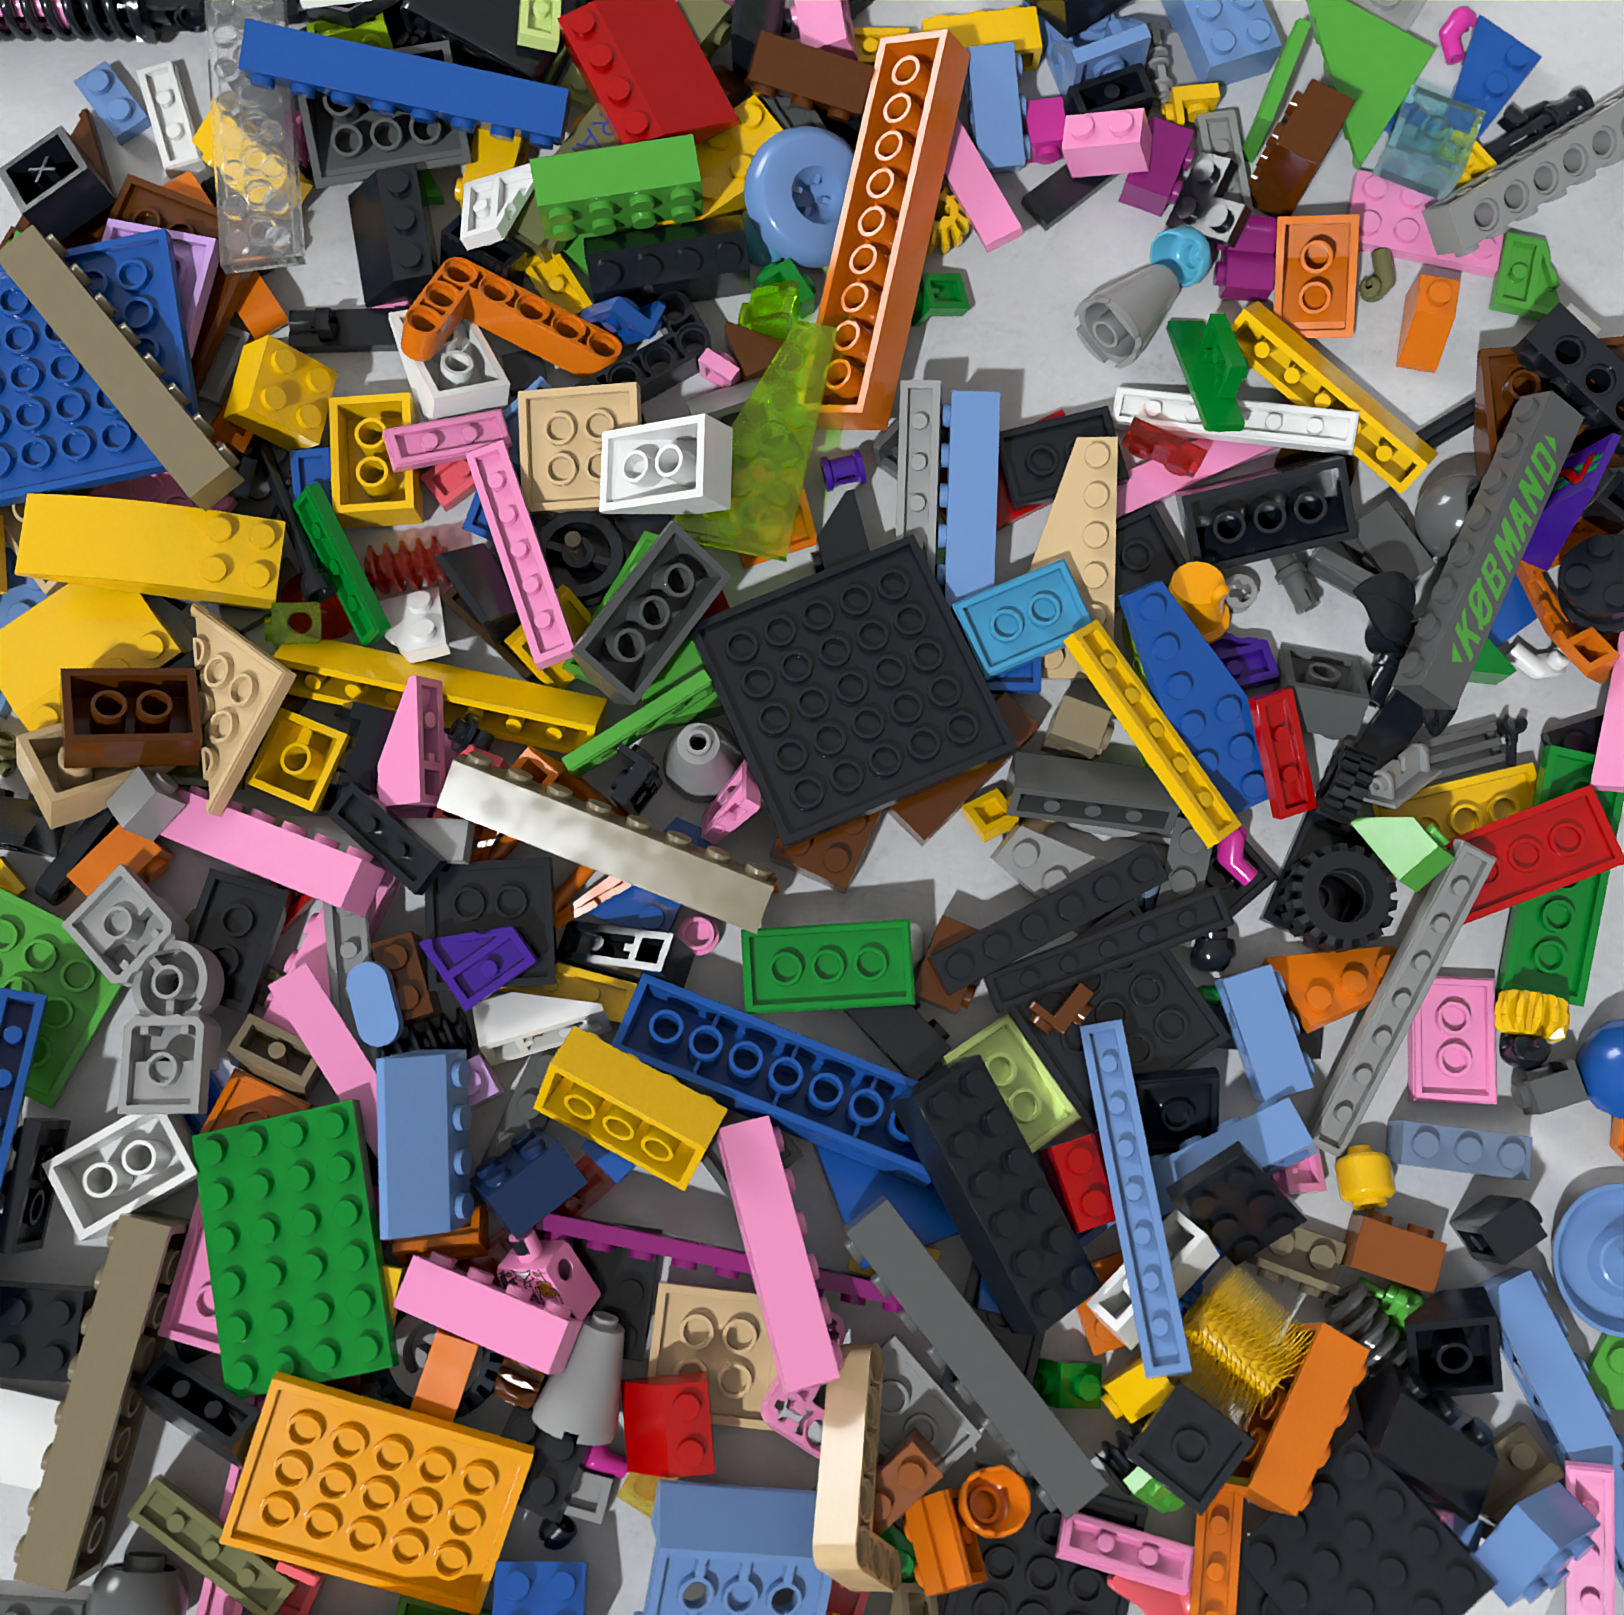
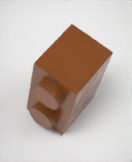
M1367 1209L1366 1216L1351 1214L1343 1242L1347 1245L1341 1265L1430 1294L1435 1293L1447 1243L1433 1239L1434 1231L1411 1223H1408L1407 1230L1392 1226L1393 1217Z
M916 1427L877 1462L872 1531L878 1536L944 1476L945 1460Z

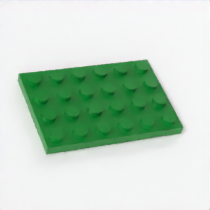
M347 1100L191 1136L195 1167L198 1171L197 1182L225 1389L240 1398L268 1393L276 1371L319 1383L400 1365L393 1318H391L383 1272L385 1264L360 1100Z

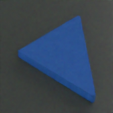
M812 1143L844 1226L884 1195L924 1247L959 1234L932 1181L924 1188ZM866 1259L860 1263L862 1271L871 1267Z

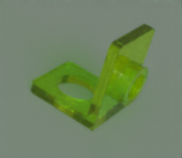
M271 603L272 617H265L264 620L266 642L273 643L275 653L281 644H319L322 641L321 606L319 603ZM297 612L308 614L312 619L311 629L305 634L291 632L287 622L292 614Z

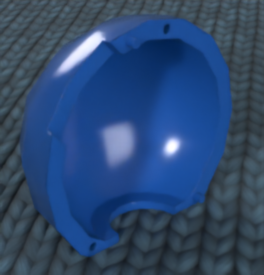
M1624 1019L1607 1021L1590 1032L1576 1054V1066L1589 1101L1596 1108L1618 1119H1624Z

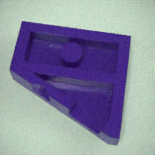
M1225 633L1221 639L1209 644L1243 691L1278 682L1280 674L1267 640L1252 637L1238 638L1231 633Z
M515 926L424 939L419 943L465 1011L476 1006L539 961Z

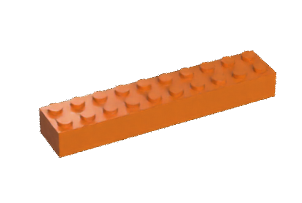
M949 29L882 37L880 39L796 413L822 430L887 431L971 55Z

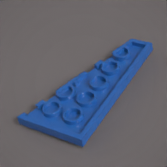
M1153 581L1118 596L1153 699L1234 814H1237L1268 800L1248 703L1249 698L1162 581Z

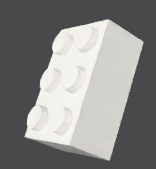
M184 1114L126 1115L41 1164L80 1241L105 1236L109 1233L112 1224L119 1219L120 1214L148 1211L197 1182L198 1171L195 1167L191 1137L195 1134Z

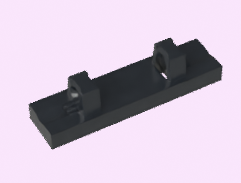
M410 306L369 309L315 308V310H289V346L302 353L399 351L388 319L389 313L407 310ZM337 323V337L334 334L331 324Z

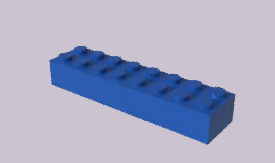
M642 974L611 1046L624 1053L636 1056L642 1063L663 1074L673 1076L679 1083L697 1093L710 1096L719 1105L751 1119L769 1115L772 1127L779 1126L783 1132L924 1188L931 1182L889 1102L919 1081L649 974Z

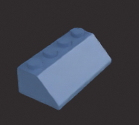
M466 1049L415 1050L376 1059L380 1240L451 1232L471 1223L474 1199L470 1193L469 1173L473 1165V1155L469 1149L468 1129L472 1121V1112L468 1105L467 1085L470 1081L471 1069L467 1062Z

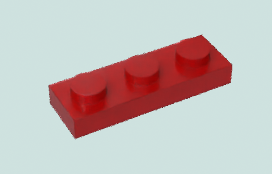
M1282 688L1249 698L1248 703L1272 817L1282 820L1317 808L1293 689Z

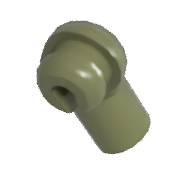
M1381 248L1371 253L1374 273L1366 281L1363 279L1359 286L1360 296L1364 301L1371 303L1380 301L1396 283L1389 248Z

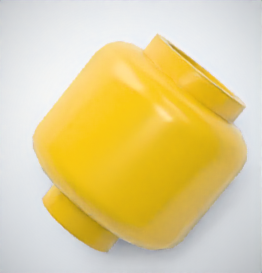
M1362 1144L1348 1147L1346 1149L1347 1155L1339 1158L1335 1162L1334 1167L1340 1198L1344 1202L1352 1204L1354 1210L1359 1211L1374 1210L1387 1206V1200L1393 1197L1396 1192L1390 1158L1384 1153L1373 1151L1372 1145Z

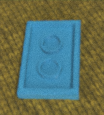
M1064 558L956 602L950 608L985 681L1066 648L1067 646L1063 642L1066 638L1093 622Z

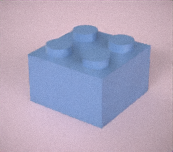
M1557 1481L1516 1503L1474 1554L1500 1581L1492 1590L1508 1608L1522 1599L1531 1604L1547 1588L1552 1591L1559 1586L1570 1574L1566 1566L1573 1559L1576 1562L1582 1559L1594 1547L1596 1543L1590 1537L1600 1527L1601 1523Z

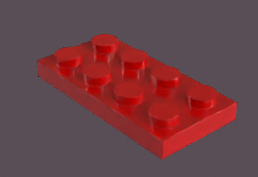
M1592 784L1449 839L1450 842L1445 846L1450 850L1456 838L1464 840L1497 858L1463 925L1624 864V854Z

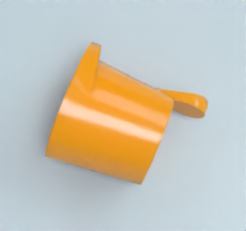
M1196 561L1180 566L1174 572L1168 590L1207 643L1212 644L1221 639L1228 630L1230 614L1225 598L1229 594L1230 588L1225 584L1223 574L1209 563Z

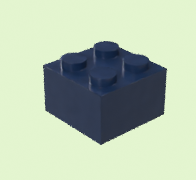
M536 1127L534 1130L526 1129L519 1133L510 1142L511 1148L498 1158L494 1155L484 1160L475 1169L476 1175L470 1178V1183L496 1219L516 1239L588 1184L559 1141L539 1127Z

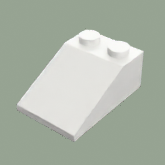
M407 310L389 313L388 319L416 405L425 422L502 409L503 412L507 408L510 382L478 325L462 318L435 357L428 361H416L410 359L401 350V338Z
M704 413L602 432L599 512L603 514H701L731 509L733 428Z

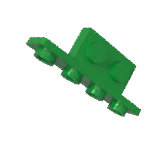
M1210 314L1207 325L1203 321H1168L1166 331L1204 429L1209 432L1242 431L1245 421L1235 397L1241 381H1244L1247 377L1248 360L1241 352L1237 342V334L1232 330L1226 314Z

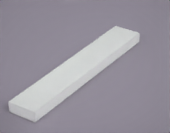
M1117 387L1111 417L1115 429L1353 455L1360 412L1236 399L1245 421L1243 430L1209 432L1203 427L1191 394Z

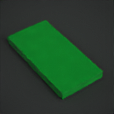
M910 919L758 928L756 934L741 929L745 1013L747 1014L915 1005Z

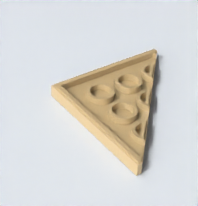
M193 603L190 607L191 616L196 618L197 637L193 638L194 664L196 670L200 671L201 692H198L206 745V747L201 748L203 779L208 780L210 796L205 805L206 812L221 817L297 675L205 607Z

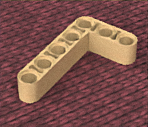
M878 1343L839 1344L844 1368L838 1369L840 1374L838 1380L826 1385L813 1532V1560L819 1571L850 1591L897 1592L902 1577L899 1552L872 1532L884 1372L883 1353Z

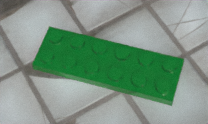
M1554 745L1543 746L1532 807L1590 785L1596 755ZM1594 790L1617 838L1624 793ZM1610 870L1512 906L1496 989L1541 992L1563 998L1570 1005L1584 1007Z

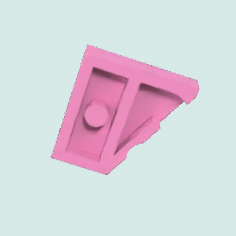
M745 759L702 815L701 838L714 845L756 813L761 807V791Z

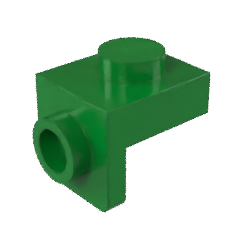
M790 257L781 263L773 262L767 265L760 272V275L757 276V292L761 299L782 289L801 320L815 312L814 296L817 295L816 288L806 273L801 276Z
M1039 1358L1032 1387L1047 1406L1058 1409H1100L1102 1364L1092 1361H1056Z

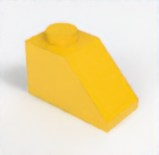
M1140 1352L1101 1382V1387L1106 1393L1100 1399L1116 1420L1123 1415L1125 1420L1132 1424L1156 1410L1173 1385L1167 1377L1146 1379Z

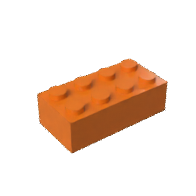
M1324 1322L1299 1323L1297 1325L1299 1327L1294 1331L1296 1332L1299 1328L1300 1330L1290 1340L1289 1344L1297 1337L1302 1328L1306 1330L1295 1340L1293 1345L1302 1336L1305 1338L1290 1353L1302 1342L1303 1344L1299 1348H1304L1290 1360L1292 1361L1300 1356L1288 1365L1286 1369L1298 1363L1300 1364L1285 1371L1283 1375L1294 1376L1283 1377L1278 1383L1283 1388L1276 1386L1271 1391L1273 1403L1269 1393L1264 1397L1261 1414L1262 1399L1258 1402L1252 1415L1256 1400L1242 1429L1255 1438L1256 1442L1224 1486L1264 1510L1297 1516L1298 1512L1307 1506L1313 1492L1311 1482L1317 1469L1325 1465L1330 1456L1331 1445L1329 1442L1334 1430L1343 1424L1348 1415L1349 1404L1347 1401L1353 1388L1361 1383L1367 1372L1365 1360L1370 1350ZM1294 1324V1325L1288 1330V1332L1286 1333V1336L1293 1330V1328H1294L1297 1324ZM1294 1331L1290 1334V1336L1287 1338L1285 1342H1287L1291 1338ZM1297 1350L1296 1352H1294L1288 1359H1290V1358H1291L1295 1353H1297L1299 1350Z

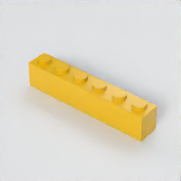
M1259 301L1244 308L1232 323L1231 328L1237 334L1238 345L1243 356L1247 358L1248 365L1295 405L1360 412L1353 454L1400 494L1412 484L1439 454Z

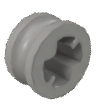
M1233 574L1225 580V584L1229 586L1230 591L1233 589V585H1235L1238 591L1245 590L1246 595L1241 600L1243 602H1240L1237 597L1230 598L1227 595L1225 603L1228 606L1229 613L1237 614L1246 611L1257 598L1258 590L1254 580L1244 574Z

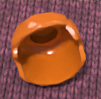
M997 1465L982 1468L968 1475L967 1480L962 1483L958 1492L959 1512L970 1530L984 1538H1002L1016 1533L1023 1527L1031 1513V1493L1024 1478L1008 1466Z

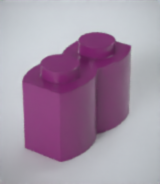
M1250 215L1234 248L1215 243V249L1221 250V262H1216L1213 272V286H1219V299L1253 302L1267 301L1273 290L1275 274L1274 252L1277 235V221L1275 217Z

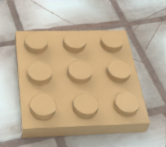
M637 382L518 391L521 488L530 515L599 510L602 432L642 425L640 385Z
M659 1281L647 1377L708 1371L713 1424L772 1431L761 1416V1404L777 1374L756 1291Z

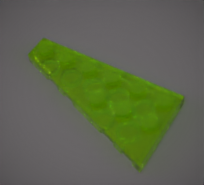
M799 320L795 323L731 426L733 428L731 509L701 514H676L673 519L698 544L787 562L836 342L837 328Z

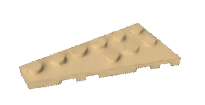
M1077 437L1029 572L1064 558L1093 621L1098 619L1114 642L1118 437ZM1067 647L1041 658V680H1090Z

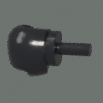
M1223 928L1195 939V947L1190 955V961L1194 967L1204 972H1222L1226 970L1230 965L1231 958L1236 956L1235 940L1228 938V928Z
M1506 1034L1499 1044L1501 1059L1506 1064L1523 1070H1531L1541 1066L1548 1059L1552 1050L1551 1044L1546 1039L1525 1035Z

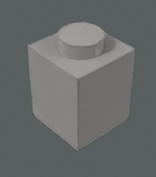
M140 766L105 802L122 829L154 841L186 806L176 791L179 786L174 779L162 771H158L155 774Z

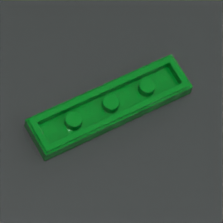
M321 484L307 485L293 503V507L325 572L330 574L337 589L336 594L363 647L374 645L391 629V626Z

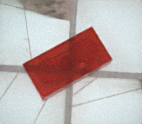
M1135 416L1121 443L1122 446L1128 448L1132 455L1141 459L1150 458L1163 464L1165 469L1174 475L1189 476L1191 478L1196 474L1208 451Z

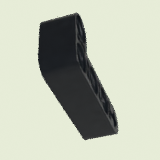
M679 291L665 292L657 300L666 305L660 317L663 320L660 327L663 336L581 380L574 387L615 384L630 380L640 385L641 404L699 373L698 359L707 347L712 350L711 336L691 301L684 293ZM672 312H680L684 314L681 318L676 320H670L666 318V316ZM693 343L703 346L702 349L696 352H690L685 349ZM657 362L669 364L666 369L661 371L651 369L652 365Z

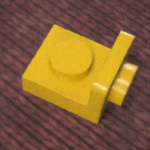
M1218 83L1172 87L1167 103L1162 104L1161 119L1183 127L1185 120L1194 122L1197 114L1214 112L1220 99Z

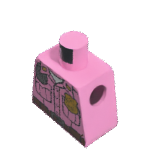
M533 1227L518 1239L510 1234L509 1241L513 1248L497 1269L501 1287L506 1289L508 1283L526 1288L533 1292L531 1300L545 1305L547 1300L572 1308L571 1317L583 1321L601 1296V1293L570 1244L564 1240H539Z

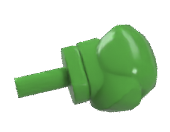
M1362 1276L1357 1281L1364 1282L1368 1287V1293L1380 1299L1377 1309L1388 1314V1325L1396 1326L1400 1331V1335L1405 1333L1404 1319L1427 1301V1298L1419 1292L1401 1286L1398 1287L1393 1283H1390L1386 1290Z

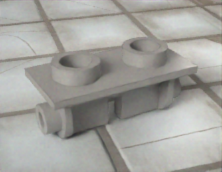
M1412 743L1405 751L1398 755V760L1393 759L1381 769L1376 770L1372 775L1374 779L1372 784L1369 785L1368 795L1366 798L1364 797L1363 801L1377 804L1385 809H1397L1442 773V769L1430 767V750L1425 744Z

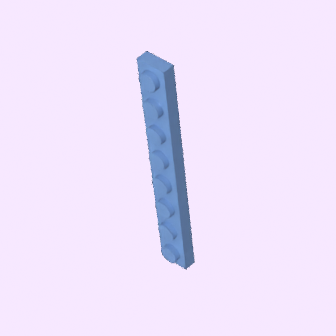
M1122 1019L1079 1026L1146 1379L1192 1373Z

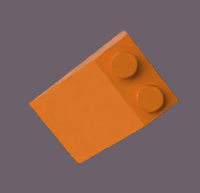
M1360 214L1277 217L1273 314L1303 339L1353 338Z

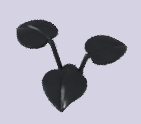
M1399 571L1378 573L1369 577L1352 590L1354 595L1363 604L1371 621V624L1365 631V644L1369 652L1374 655L1393 653L1394 658L1402 660L1415 634L1414 626L1422 618V616L1414 618V615L1411 613L1416 603L1415 589L1409 578ZM1415 702L1421 719L1431 737L1439 736L1444 731L1458 708L1457 705L1456 710L1424 709Z

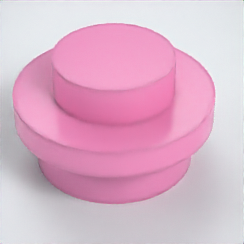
M695 914L687 917L681 923L678 929V938L695 956H703L713 951L717 946L719 929L710 917Z

